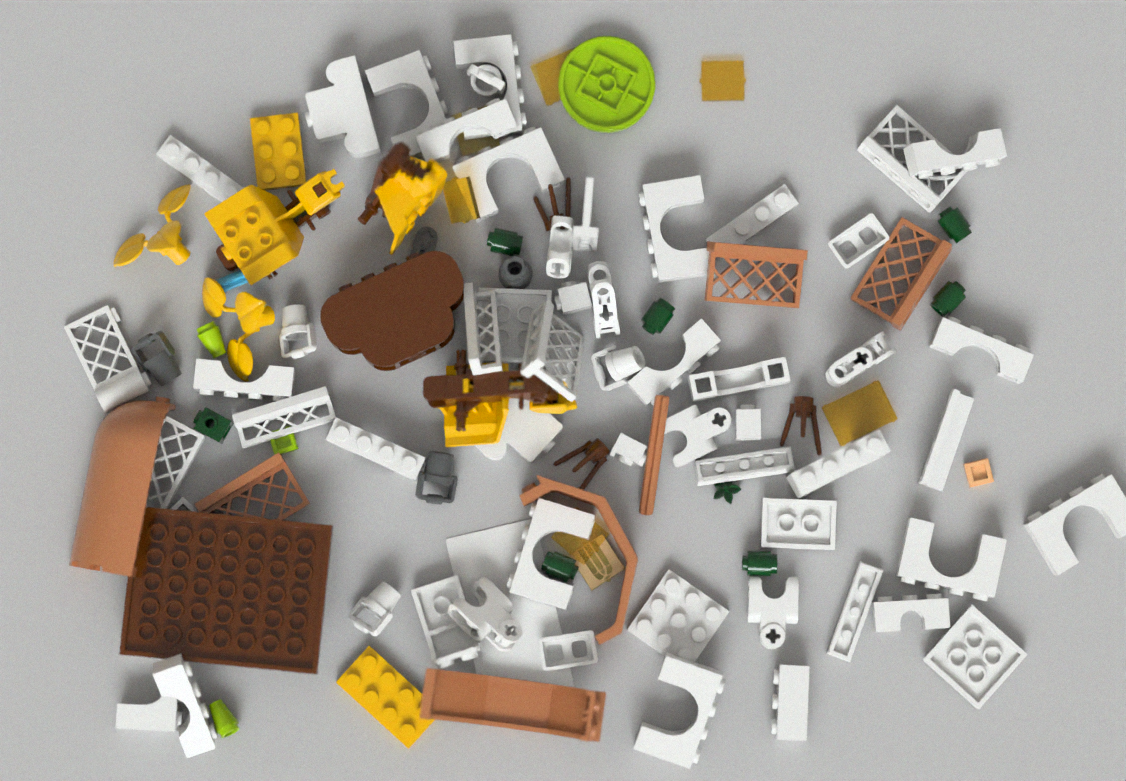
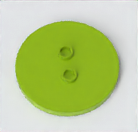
M599 36L582 42L566 57L559 74V95L566 112L579 125L595 132H618L633 126L647 113L654 97L655 75L649 59L635 44L619 37Z

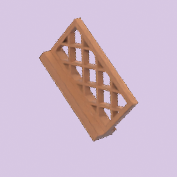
M903 217L850 298L855 303L891 323L893 327L900 331L952 251L951 243L944 239L943 241ZM903 225L913 230L914 239L900 242L898 233ZM930 240L936 244L931 252L921 254L918 242ZM916 243L918 255L904 258L902 246ZM899 247L902 259L887 262L886 252L888 249ZM884 257V262H885V263L879 264V263L881 262L882 258ZM928 257L926 261L923 263L922 258ZM920 259L921 269L919 272L908 274L905 262ZM903 263L905 275L891 278L889 266ZM886 267L889 279L874 282L873 273L875 269ZM871 277L872 283L867 284L868 280ZM915 277L912 283L910 284L909 278ZM907 279L909 287L907 291L895 295L892 282ZM890 283L892 296L878 299L875 286ZM873 287L876 299L865 302L858 296L863 289ZM897 298H902V299L900 300V302L897 304V300H896V299H897ZM894 299L896 308L891 316L881 311L880 303ZM877 303L878 309L872 306V304Z
M707 241L709 258L705 301L799 308L804 260H807L808 250ZM716 257L724 258L729 264L720 274L715 269ZM743 259L747 260L752 266L745 275H742L736 268V265ZM766 261L770 262L775 268L767 277L759 269ZM789 263L796 264L795 275L788 279L782 269ZM733 269L740 279L730 287L723 277ZM756 271L763 281L753 289L746 279ZM779 273L786 283L776 291L769 281ZM720 280L727 290L720 297L712 296L713 285ZM743 282L750 292L744 298H738L733 290ZM766 284L773 294L767 300H762L756 292ZM788 286L794 292L793 303L785 302L779 295Z
M277 453L196 502L195 506L199 512L203 513L221 510L226 512L225 515L234 513L244 517L264 518L267 504L281 507L279 517L274 520H285L308 506L310 502L282 455ZM284 469L288 476L286 487L272 484L274 475ZM270 477L269 483L263 482ZM291 482H292L293 486L295 487V489L289 488ZM256 485L268 486L265 500L251 497L253 488ZM271 487L285 490L282 504L268 501ZM249 490L248 496L242 495L243 493ZM288 491L298 493L303 502L295 507L285 505ZM237 497L247 499L244 513L230 510L233 499ZM250 500L264 503L261 517L247 514ZM228 503L227 509L221 508L223 505ZM284 508L290 509L283 514Z

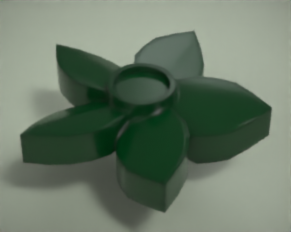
M732 481L716 483L714 486L718 491H716L713 499H721L724 496L726 502L731 504L733 500L732 494H737L741 491V488L737 485H732Z

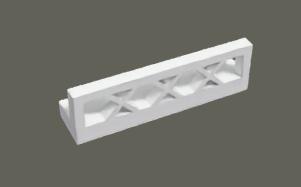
M473 282L464 283L468 359L473 375L503 371L496 292L491 290L476 293ZM491 299V303L485 309L477 304V301ZM485 317L493 320L486 328L479 324ZM486 336L494 339L488 347L481 344V341ZM488 355L496 359V363L482 365V361Z
M324 386L233 414L232 418L244 449L270 441L271 439H277L291 433L332 422L335 420L336 415L328 389ZM327 404L330 415L321 418L313 415L318 406ZM300 412L306 415L302 424L295 425L290 422L295 413ZM277 419L283 422L279 431L272 432L266 429L272 420ZM255 427L260 430L256 438L246 440L243 429Z
M956 389L951 390L948 395L918 482L939 491H943L974 398L960 394L961 391Z

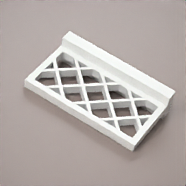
M896 105L872 133L867 136L857 150L927 212L931 213L967 171L959 168L961 172L957 176L942 175L919 179L917 176L910 177L908 168L904 166L907 165L906 161H899L894 156V149H904L910 145L909 132H918L922 136V141L935 139L944 151L950 154L953 153ZM895 114L904 120V128H892L891 118ZM905 132L906 144L893 145L892 133ZM878 133H888L889 145H880L873 138ZM931 181H943L944 191L940 195L931 189Z
M586 177L582 226L573 227L572 250L597 251L599 228L590 227L594 178Z
M546 299L530 314L521 373L527 378L533 374L537 375L572 402L577 396L585 338L553 314L554 305ZM554 366L557 367V369H558V371L560 372L561 375L558 374V372H557V370L555 369Z
M166 416L165 421L173 425L176 435L163 438L162 434H160L158 444H161L164 456L155 459L154 463L165 460L169 473L156 477L153 468L151 482H154L157 495L147 498V502L159 498L161 508L168 509L206 437ZM178 428L184 430L185 432L179 433ZM192 434L198 438L193 447L184 450L181 441L182 436ZM177 438L180 451L168 455L164 442ZM182 455L184 461L182 469L172 471L169 459ZM170 477L172 481L170 491L161 493L157 480Z

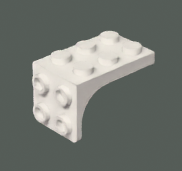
M452 576L411 590L430 650L432 666L438 665L439 669L454 665V659L462 657V660L466 661L478 657L477 652L482 650L480 642L472 639L448 613L449 605L457 599H464L466 601L459 576Z

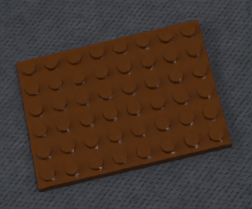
M146 507L134 567H136L135 577L128 576L119 655L167 659L181 654L183 660L189 662L317 675L333 525Z

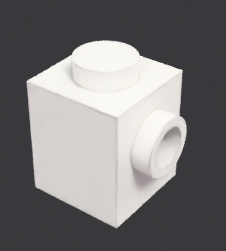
M575 281L561 284L562 288L557 289L558 295L554 296L557 310L562 309L563 315L592 309L586 282L576 284Z
M740 405V409L735 410V440H760L761 409H755V405Z

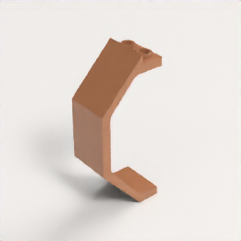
M536 475L540 483L538 486L532 483L521 489L523 494L519 495L524 507L549 493H559L595 506L625 558L626 568L616 620L612 627L594 636L600 645L622 633L638 557L605 497Z
M426 668L419 718L495 726L570 737L581 741L600 742L606 692L490 675Z

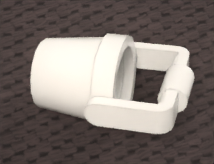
M471 64L468 68L467 75L471 77V86L478 95L487 98L494 96L497 92L503 93L505 82L502 81L499 70L494 66L481 65L477 67Z
M289 305L282 308V330L279 339L283 358L298 359L317 349L315 327L309 321L305 305ZM308 338V346H302L291 352L289 351L288 341Z
M612 346L594 353L591 357L596 380L604 391L627 384L626 379L628 376L645 367L643 353L637 346L617 350L616 346ZM606 355L605 361L610 375L617 381L611 385H607L606 376L599 357Z
M382 581L368 596H364L358 601L348 614V617L354 623V626L362 632L378 636L392 619L393 615L391 612L401 598V595L389 584ZM364 607L380 619L374 628L362 619L356 618Z

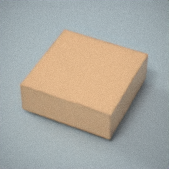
M988 458L963 464L969 488L994 482Z

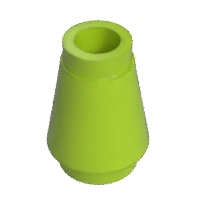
M212 321L196 329L199 334L197 337L212 355L213 359L226 353L219 325L216 326L215 322Z
M222 699L209 705L216 732L222 738H226L240 729L237 725L239 721L223 703Z

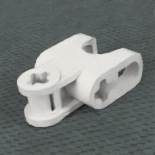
M552 217L546 273L554 278L568 277L571 271L574 218ZM560 226H564L565 230L560 229Z
M603 261L593 262L588 266V279L593 307L592 315L595 336L600 338V334L615 332L616 335H620L615 293L609 266ZM598 269L603 270L605 278L601 280L594 279V272Z
M884 331L834 362L825 372L827 383L833 388L840 387L871 366L882 362L897 352L895 348L890 349L883 336L886 335ZM856 358L863 359V362L858 363L857 365L854 361L856 360ZM836 369H840L843 371V378H839L836 376Z
M693 405L666 419L664 434L671 431H679L684 434L687 440L685 449L673 458L672 463L675 468L682 467L718 449L713 438L727 431L731 425V415L726 409L718 407L701 415L697 406ZM717 414L719 417L724 416L726 418L723 421L722 427L712 423Z
M750 576L748 580L747 619L748 622L760 623L759 639L762 646L766 649L772 650L780 647L785 641L786 624L798 623L799 581L797 577L790 576L786 580L783 595L776 599L769 598L762 591V580L759 576ZM771 630H774V634L779 636V639L774 640V643H770V639L766 638V635Z
M481 577L474 582L472 587V593L479 601L480 606L475 607L464 599H457L449 605L448 613L472 639L481 641L486 637L496 649L509 651L515 645V642L521 638L522 627L509 615L513 611L511 601L488 578Z

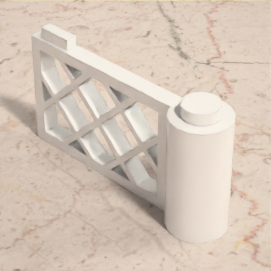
M108 305L64 326L105 413L149 392V386L152 385L146 371L141 373L117 324L121 319L115 307L110 309ZM105 313L109 318L106 330L94 326L97 317ZM79 326L89 328L84 341L75 338L72 330ZM112 326H113V328H114V330H115L116 333L111 332ZM93 330L105 333L100 346L89 343ZM109 335L118 337L120 343L117 351L105 348ZM87 346L99 349L95 362L85 359L84 353ZM122 347L126 354L121 353ZM103 351L115 354L111 367L99 364ZM119 356L128 358L132 367L124 371L115 369ZM97 367L109 370L107 379L97 384L94 378Z

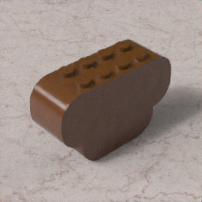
M429 251L421 255L419 252H416L406 257V262L397 265L396 262L389 264L383 268L384 272L378 275L370 273L361 278L362 282L356 285L348 283L338 288L339 292L325 301L320 313V321L329 341L341 353L347 355L362 353L366 361L380 371L396 370L445 347L452 340L455 333V321L452 312L461 305L464 299V280L457 263L450 255L441 251Z

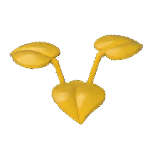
M190 184L175 188L164 196L158 206V212L165 214L168 223L153 235L149 241L145 240L146 236L143 233L128 238L115 255L113 262L115 268L116 266H124L133 262L141 254L145 246L151 252H160L163 256L167 255L176 265L184 263L189 258L191 252L181 242L182 238L179 236L181 224L177 220L172 221L170 216L171 213L178 211L185 203L191 189Z
M206 277L202 287V300L207 313L217 318L221 316L222 311L236 312L241 327L246 332L238 338V341L235 339L229 341L227 358L231 369L237 377L244 382H248L253 367V356L248 345L243 342L253 333L259 332L260 327L272 325L275 321L274 311L270 306H265L266 301L258 299L248 292L237 294L235 308L227 307L224 305L226 294L222 286L216 280Z

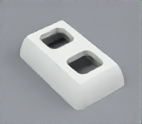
M870 213L829 241L828 245L842 266L848 269L886 243L890 237L875 215ZM866 227H870L877 237L869 245H866L859 236V232ZM846 241H851L857 250V253L850 258H845L839 250V246Z
M591 630L540 638L538 641L544 671L594 664L598 661L594 633ZM583 640L586 643L587 655L576 658L573 656L571 645L575 641ZM559 644L562 647L563 659L552 662L549 660L547 648L550 645Z

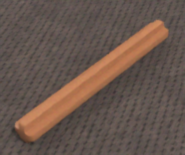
M660 394L656 395L654 400L639 513L643 515H652L654 510L669 397Z

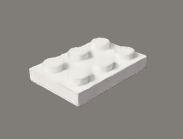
M762 498L761 547L835 550L837 501Z

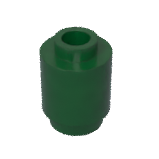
M950 206L939 214L941 219L938 220V223L950 240L953 239L955 243H958L972 233L969 228L970 224L958 207L953 210Z
M495 228L494 232H489L486 246L491 247L490 252L513 256V254L520 255L523 236L518 235V232Z
M948 281L932 298L933 301L930 303V306L942 317H945L947 314L950 315L966 298L964 294L966 290L957 281L953 283Z
M659 298L657 302L654 301L641 319L644 323L642 328L652 335L655 333L661 334L674 316L675 308L662 298Z
M548 551L541 570L546 571L545 574L567 583L568 579L574 580L579 566L575 565L576 560L556 551L554 553Z
M747 551V556H742V570L746 571L747 576H771V574H777V554H771L769 551Z

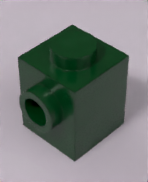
M205 407L204 411L199 410L193 421L196 424L195 430L220 444H223L234 424Z

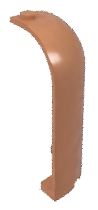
M156 396L155 401L137 400L127 402L113 409L100 423L93 441L69 561L70 566L100 571V566H102L101 571L135 577L136 567H134L159 438L168 411H175L176 408L174 404L170 403L171 399Z

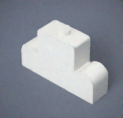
M355 55L331 62L326 69V76L331 87L308 92L305 95L309 112L305 113L308 127L313 126L319 143L345 137V148L352 157L362 158L381 153Z
M510 398L509 411L500 441L495 444L474 446L487 458L499 460L505 456L507 445L509 444L529 463H533L542 452L547 454L555 446L556 443L553 440L562 431V424L550 413L531 411L529 400H524V408L520 410L519 399Z

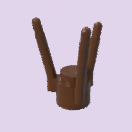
M570 177L566 178V217H571ZM549 184L548 190L554 214L549 216L550 221L538 197L534 196L533 200L545 224L546 231H550L551 234L552 217L564 216V214H559L553 185ZM560 226V229L565 230V227Z
M807 396L794 397V404L789 406V414L780 441L781 447L785 444L794 413H796L795 417L801 418L800 436L802 438L805 437L806 418H810L811 414L817 455L822 454L816 416L817 406L813 405L814 398Z
M598 438L593 442L589 440L583 446L553 463L554 466H558L585 451L586 457L572 469V472L575 473L589 461L593 464L597 461L579 487L581 490H585L599 468L607 461L606 456L610 453L609 449Z

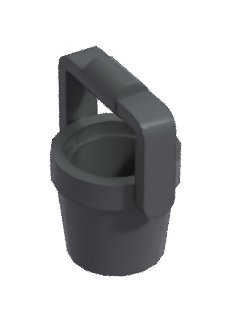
M158 331L155 334H147L139 339L138 344L132 348V352L145 371L149 370L161 387L182 374L173 356L175 350L162 331ZM157 338L164 351L147 361L140 348L147 347L155 342Z
M438 451L429 452L424 472L420 471L415 492L418 499L426 500V503L438 505L454 501L458 478L453 476V454ZM424 481L450 485L448 497L437 494H422Z

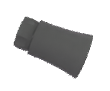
M519 256L507 258L499 269L500 283L507 289H525L532 280L530 265ZM513 268L520 270L518 275H512L510 272Z

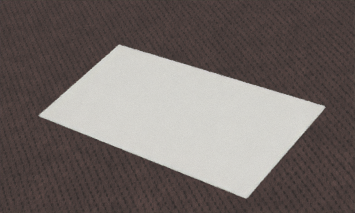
M532 519L446 539L454 576H459L467 603L475 607L480 606L479 601L472 593V587L477 579L486 577L511 601L513 611L509 615L521 625L523 631L521 638L515 642V645L509 651L496 649L486 637L479 641L482 650L477 652L478 657L473 658L476 673L575 687L570 667L551 671H544L542 668L539 639L562 635L556 607L510 593V587H507L511 572L515 573L518 564L514 563L518 549L523 550L525 540H522L525 526H530ZM539 541L534 552L535 565L543 576L549 578L545 574L546 571L541 570L544 555ZM561 645L548 646L547 651L550 661L563 659Z

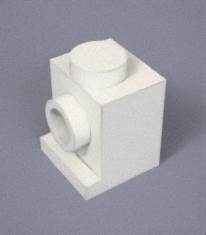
M620 433L609 456L614 458L616 454L620 456L618 459L620 462L630 467L633 463L642 467L647 456L645 452L647 446Z

